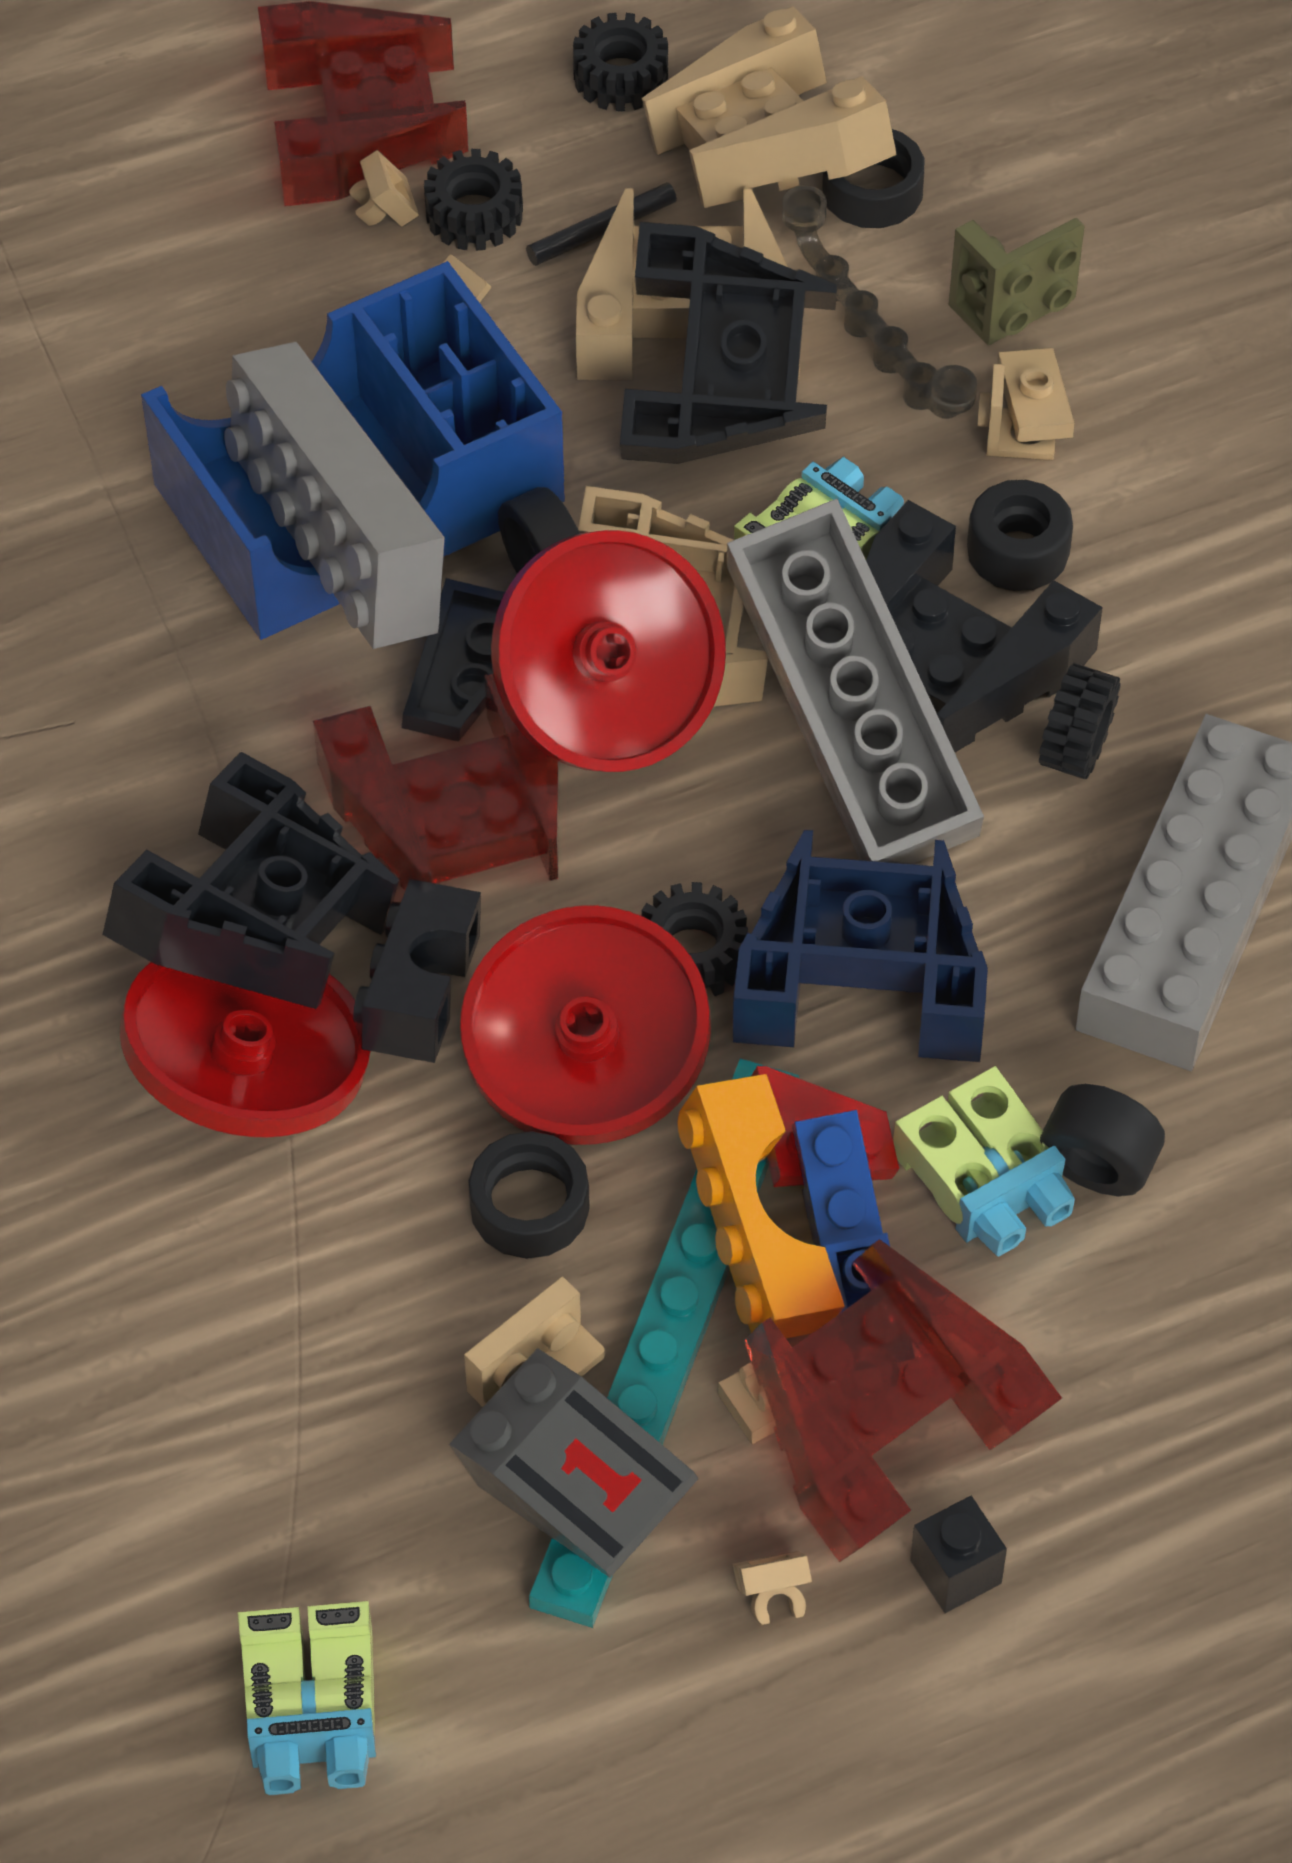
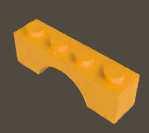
M767 1074L696 1086L678 1112V1133L684 1147L691 1149L697 1167L696 1184L698 1195L703 1205L710 1207L717 1228L715 1237L716 1249L722 1263L729 1265L736 1286L735 1306L740 1320L744 1324H748L755 1345L825 1331L845 1307L826 1248L804 1243L782 1231L765 1212L757 1193V1165L768 1156L786 1132Z

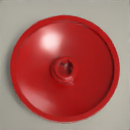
M602 530L581 533L562 539L539 552L518 572L504 594L496 614L492 632L491 660L494 680L504 708L519 731L535 747L553 759L571 767L598 772H625L653 765L669 757L684 746L702 727L716 703L725 671L726 641L716 601L706 582L684 557L664 543L645 535L620 530Z
M598 905L565 907L538 915L508 932L488 951L469 981L461 1010L460 1029L464 1055L472 1078L483 1097L503 1118L525 1132L533 1131L553 1135L571 1145H593L608 1143L637 1134L664 1118L683 1100L703 1068L711 1036V1017L708 997L699 969L682 944L669 932L651 920L630 911Z
M150 962L132 982L126 996L120 1021V1042L125 1060L138 1082L150 1095L172 1112L193 1123L215 1131L246 1137L267 1138L298 1134L319 1127L338 1116L349 1106L359 1092L371 1052L362 1049V1023H357L353 1020L354 997L330 973L321 1004L317 1009Z

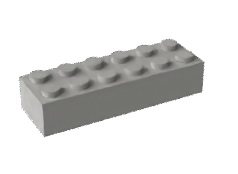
M297 342L232 355V380H228L226 383V397L231 409V427L225 430V445L228 455L233 462L238 461L245 470L254 492L262 494L268 502L277 524L280 527L285 526L296 542L300 556L304 560H309L319 573L325 591L328 594L333 593L342 605L350 626L360 630L372 649L437 634L439 629L445 537Z
M838 499L727 543L728 571L859 860L914 864L934 855L935 840H944L948 850L979 837L984 815Z
M1205 714L1081 989L1076 1031L1192 1072L1292 839V742Z

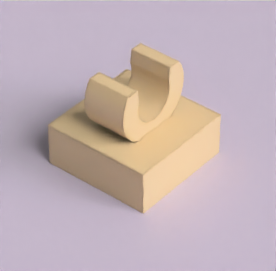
M378 150L360 161L365 179L354 184L349 192L362 205L355 211L361 220L368 226L379 223L388 214L402 227L419 216L407 177Z
M774 1353L767 1357L763 1355L740 1367L739 1372L718 1382L719 1397L751 1444L808 1415L807 1400Z
M792 1551L733 1563L737 1590L746 1596L753 1595L751 1610L754 1618L761 1625L770 1623L767 1604L769 1599L776 1594H785L788 1597L792 1616L795 1618L804 1616L806 1610L805 1599L800 1590L795 1586L812 1582L807 1555L799 1551Z

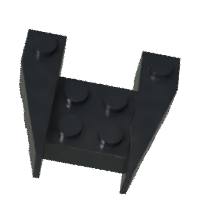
M640 222L635 269L636 294L690 299L682 393L625 389L620 436L622 459L680 464L825 429L827 405L796 402L804 308L835 310L837 284L801 269H798V271L765 258L764 254L745 246L741 248L715 237L714 233L697 226Z
M907 500L875 536L866 562L954 752H957L974 742L976 733L1000 719H1003L1005 722L1010 721L1023 713L1024 705L1044 693L1050 697L1057 693L1058 690L1060 691L1061 681L1064 675H1067L1070 665L1076 663L1084 666L1097 651L1103 607L1053 580L1013 627L1006 625L938 586L953 569L956 526L914 502Z
M240 752L210 783L198 832L199 836L225 849L223 854L198 878L146 849L114 882L102 935L156 965L317 1009L323 998L335 954L320 944L345 916L381 935L386 929L388 911L391 903L394 901L399 879L371 852L361 855L341 836L343 826L329 813L322 816L318 815L304 801L306 792L294 780Z

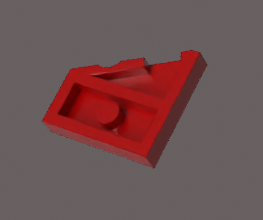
M767 1066L756 1067L751 1076L767 1074L786 1130L767 1156L773 1187L804 1185L792 1129L794 1122L857 1110L872 1181L889 1180L895 1176L899 1170V1164L886 1111Z

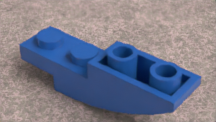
M857 1110L796 1121L792 1124L804 1182L802 1195L813 1244L826 1248L845 1305L844 1309L833 1321L849 1373L912 1361L914 1357L888 1234L882 1231Z

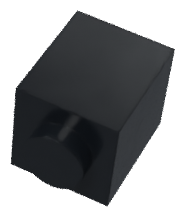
M971 1495L914 1525L910 1561L943 1612L947 1613L1002 1584L1007 1548Z

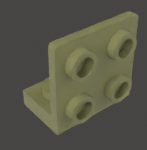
M1074 218L1009 253L1005 252L1003 245L996 237L989 236L974 220L956 228L948 305L988 346L1008 335L1018 334L1028 324L1050 312L1061 311L1076 297L1084 224L1078 218Z

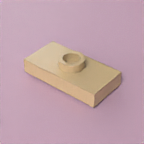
M1054 349L998 352L997 364L1005 365L1003 391L1017 442L1073 438L1074 419Z

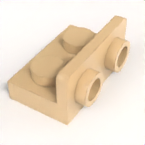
M562 1276L464 1354L467 1392L482 1407L485 1406L537 1348L581 1377L604 1359L603 1345L581 1325L580 1292Z

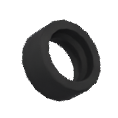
M892 129L897 155L874 164L893 169L904 177V180L892 187L865 189L851 184L844 177L829 180L827 171L823 172L822 197L828 209L843 222L861 228H884L899 224L913 215L923 198L925 157L916 142L903 132Z
M537 487L502 503L498 510V525L502 541L517 574L534 556L545 548L562 539L580 534L562 501L546 487Z
M533 1131L509 1134L489 1144L474 1161L468 1180L472 1222L483 1240L501 1253L525 1259L550 1256L569 1246L584 1229L590 1209L586 1165L573 1147L556 1136ZM537 1170L550 1173L565 1184L567 1197L565 1203L558 1211L541 1219L521 1220L508 1217L497 1210L493 1205L491 1194L494 1186L504 1177L518 1171Z

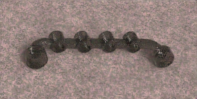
M807 185L796 186L788 190L783 197L782 220L784 224L794 231L798 246L809 265L816 272V276L837 284L836 301H840L845 307V330L855 337L869 336L874 342L873 362L875 367L884 373L898 372L904 379L903 399L906 405L916 410L929 409L935 416L946 420L970 410L975 404L977 379L974 373L960 365H947L936 370L934 366L928 363L918 362L908 350L907 333L899 327L889 326L878 313L877 297L869 291L859 290L849 278L848 262L840 256L830 255L822 245L817 230L826 221L827 199L824 193L813 186Z

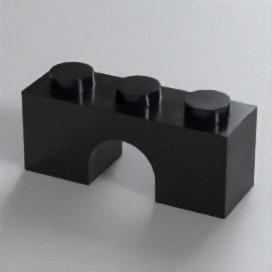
M410 879L401 903L395 901L391 903L385 929L386 937H388L385 944L377 943L375 945L369 973L372 981L369 987L360 986L354 1004L353 1020L354 1022L362 1023L363 1050L435 1063L450 1022L451 976L436 973L466 977L480 937L481 892Z

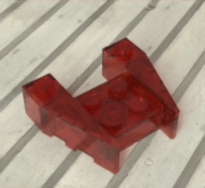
M314 1L258 7L267 89L277 90L321 85L325 116L274 122L284 206L336 201L351 196L349 192L351 187L365 179L360 161L376 150L398 170L427 159L434 165L443 156L447 159L453 158V152L462 150L463 154L469 152L465 100L434 104L429 78L430 72L454 70L451 18Z
M493 674L485 675L487 720L494 738L396 764L391 763L371 706L313 721L317 763L334 810L345 822L350 821L364 837V844L377 859L381 857L399 877L400 886L404 890H406L410 879L436 884L539 855L549 881L558 879L560 762L535 747L519 731L503 706Z
M880 1239L873 1243L852 1263L872 1289L867 1295L793 1348L771 1318L761 1323L744 1339L758 1384L764 1387L776 1426L773 1427L781 1451L785 1450L796 1482L793 1488L800 1509L839 1562L862 1548L911 1511L872 1455L948 1399L952 1398L990 1451L1062 1399L1023 1344Z

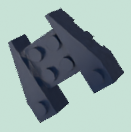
M804 830L786 862L784 875L775 891H770L761 908V917L752 933H747L739 948L733 999V1043L794 1047L800 985L802 983L923 993L918 1057L980 1062L988 967L983 952L978 950L973 936V923L968 908L963 906L955 883L956 873L945 841L935 840L933 866L812 857L813 830Z

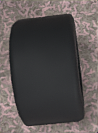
M1026 479L1006 480L987 488L975 500L969 517L967 538L969 562L980 577L996 587L1012 591L1035 590L1050 584L1064 571L1070 555L1073 533L1071 508L1059 493L1047 485ZM1021 531L1032 534L1035 537L1031 539H1017L1009 537L1005 533Z
M1085 1083L1071 1085L1060 1095L1040 1136V1143L1045 1144L1049 1148L1056 1146L1066 1159L1063 1170L1064 1177L1097 1193L1121 1197L1134 1195L1144 1187L1164 1146L1165 1131L1157 1117L1141 1103L1108 1087Z

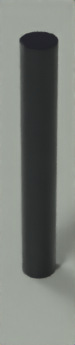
M666 182L635 196L634 221L675 203L677 197L672 185ZM617 205L527 245V255L532 264L537 266L603 236Z

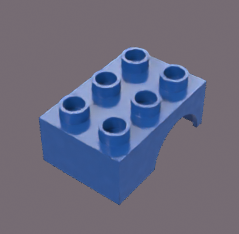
M448 261L327 313L324 338L311 362L445 537L443 557L499 532L498 510L502 503L537 487L549 488L559 497L562 503L565 502L562 411ZM163 386L141 394L154 485L259 639H265L339 605L340 603L334 594H328L325 591L320 575L311 562L304 560L300 556L296 542L286 527H280L277 524L272 508L263 495L254 492L249 477L238 461L233 462L229 457L225 445V430L231 427V418L200 420L185 416L171 406L168 394Z

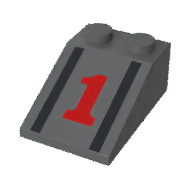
M539 1348L531 1354L449 1444L478 1487L609 1578L698 1480L693 1470L583 1377Z

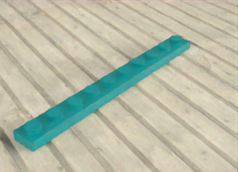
M740 1058L732 1080L750 1077L757 1066L765 1065ZM773 1068L775 1070L799 1078V1075ZM767 1157L758 1163L756 1169V1188L758 1194L769 1167ZM697 1169L607 1396V1399L662 1445L730 1270L729 1265L722 1263L716 1249L715 1237L717 1228L710 1207L703 1205L698 1195L696 1184ZM552 1538L529 1595L530 1609L593 1628L612 1576L609 1578Z

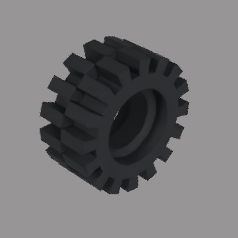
M617 12L609 13L605 23L598 16L591 20V28L583 25L579 29V37L575 36L573 42V75L578 93L584 91V99L589 103L598 98V108L607 110L609 103L616 104V111H625L626 103H632L634 110L643 108L642 98L668 80L667 37H663V30L658 25L651 29V20L643 17L639 23L635 22V14L626 13L625 20H617ZM616 58H627L636 61L633 64L623 66L606 63V61Z
M471 149V157H464L462 150L453 152L452 162L443 156L437 160L438 169L431 166L427 172V180H424L427 224L430 223V231L434 236L441 233V242L449 246L454 239H457V248L467 250L468 243L472 242L476 243V251L486 250V241L491 240L496 247L503 244V234L511 238L516 233V225L520 226L523 219L522 182L518 169L513 170V163L509 159L505 158L499 163V155L493 151H489L486 158L481 157V149ZM467 195H483L491 198L489 201L481 204H464L456 201Z
M1076 663L1070 665L1067 675H1064L1061 681V689L1057 691L1054 698L1053 709H1050L1048 715L1049 722L1044 729L1042 736L1044 741L1039 751V754H1041L1039 757L1040 765L1082 779L1089 777L1095 768L1096 759L1098 760L1100 757L1103 742H1106L1109 725L1113 721L1115 714L1113 711L1118 702L1119 696L1117 695L1121 686V679L1119 677Z
M692 882V892L686 893L683 892L681 883L671 885L670 898L662 890L653 895V906L646 903L641 911V916L658 924L672 936L680 931L690 929L705 931L714 936L716 944L712 948L703 952L689 954L699 969L705 988L710 987L714 996L724 993V980L733 986L736 980L739 948L748 933V927H746L747 917L743 909L738 911V901L730 895L722 902V889L714 885L709 894L702 893L701 882Z

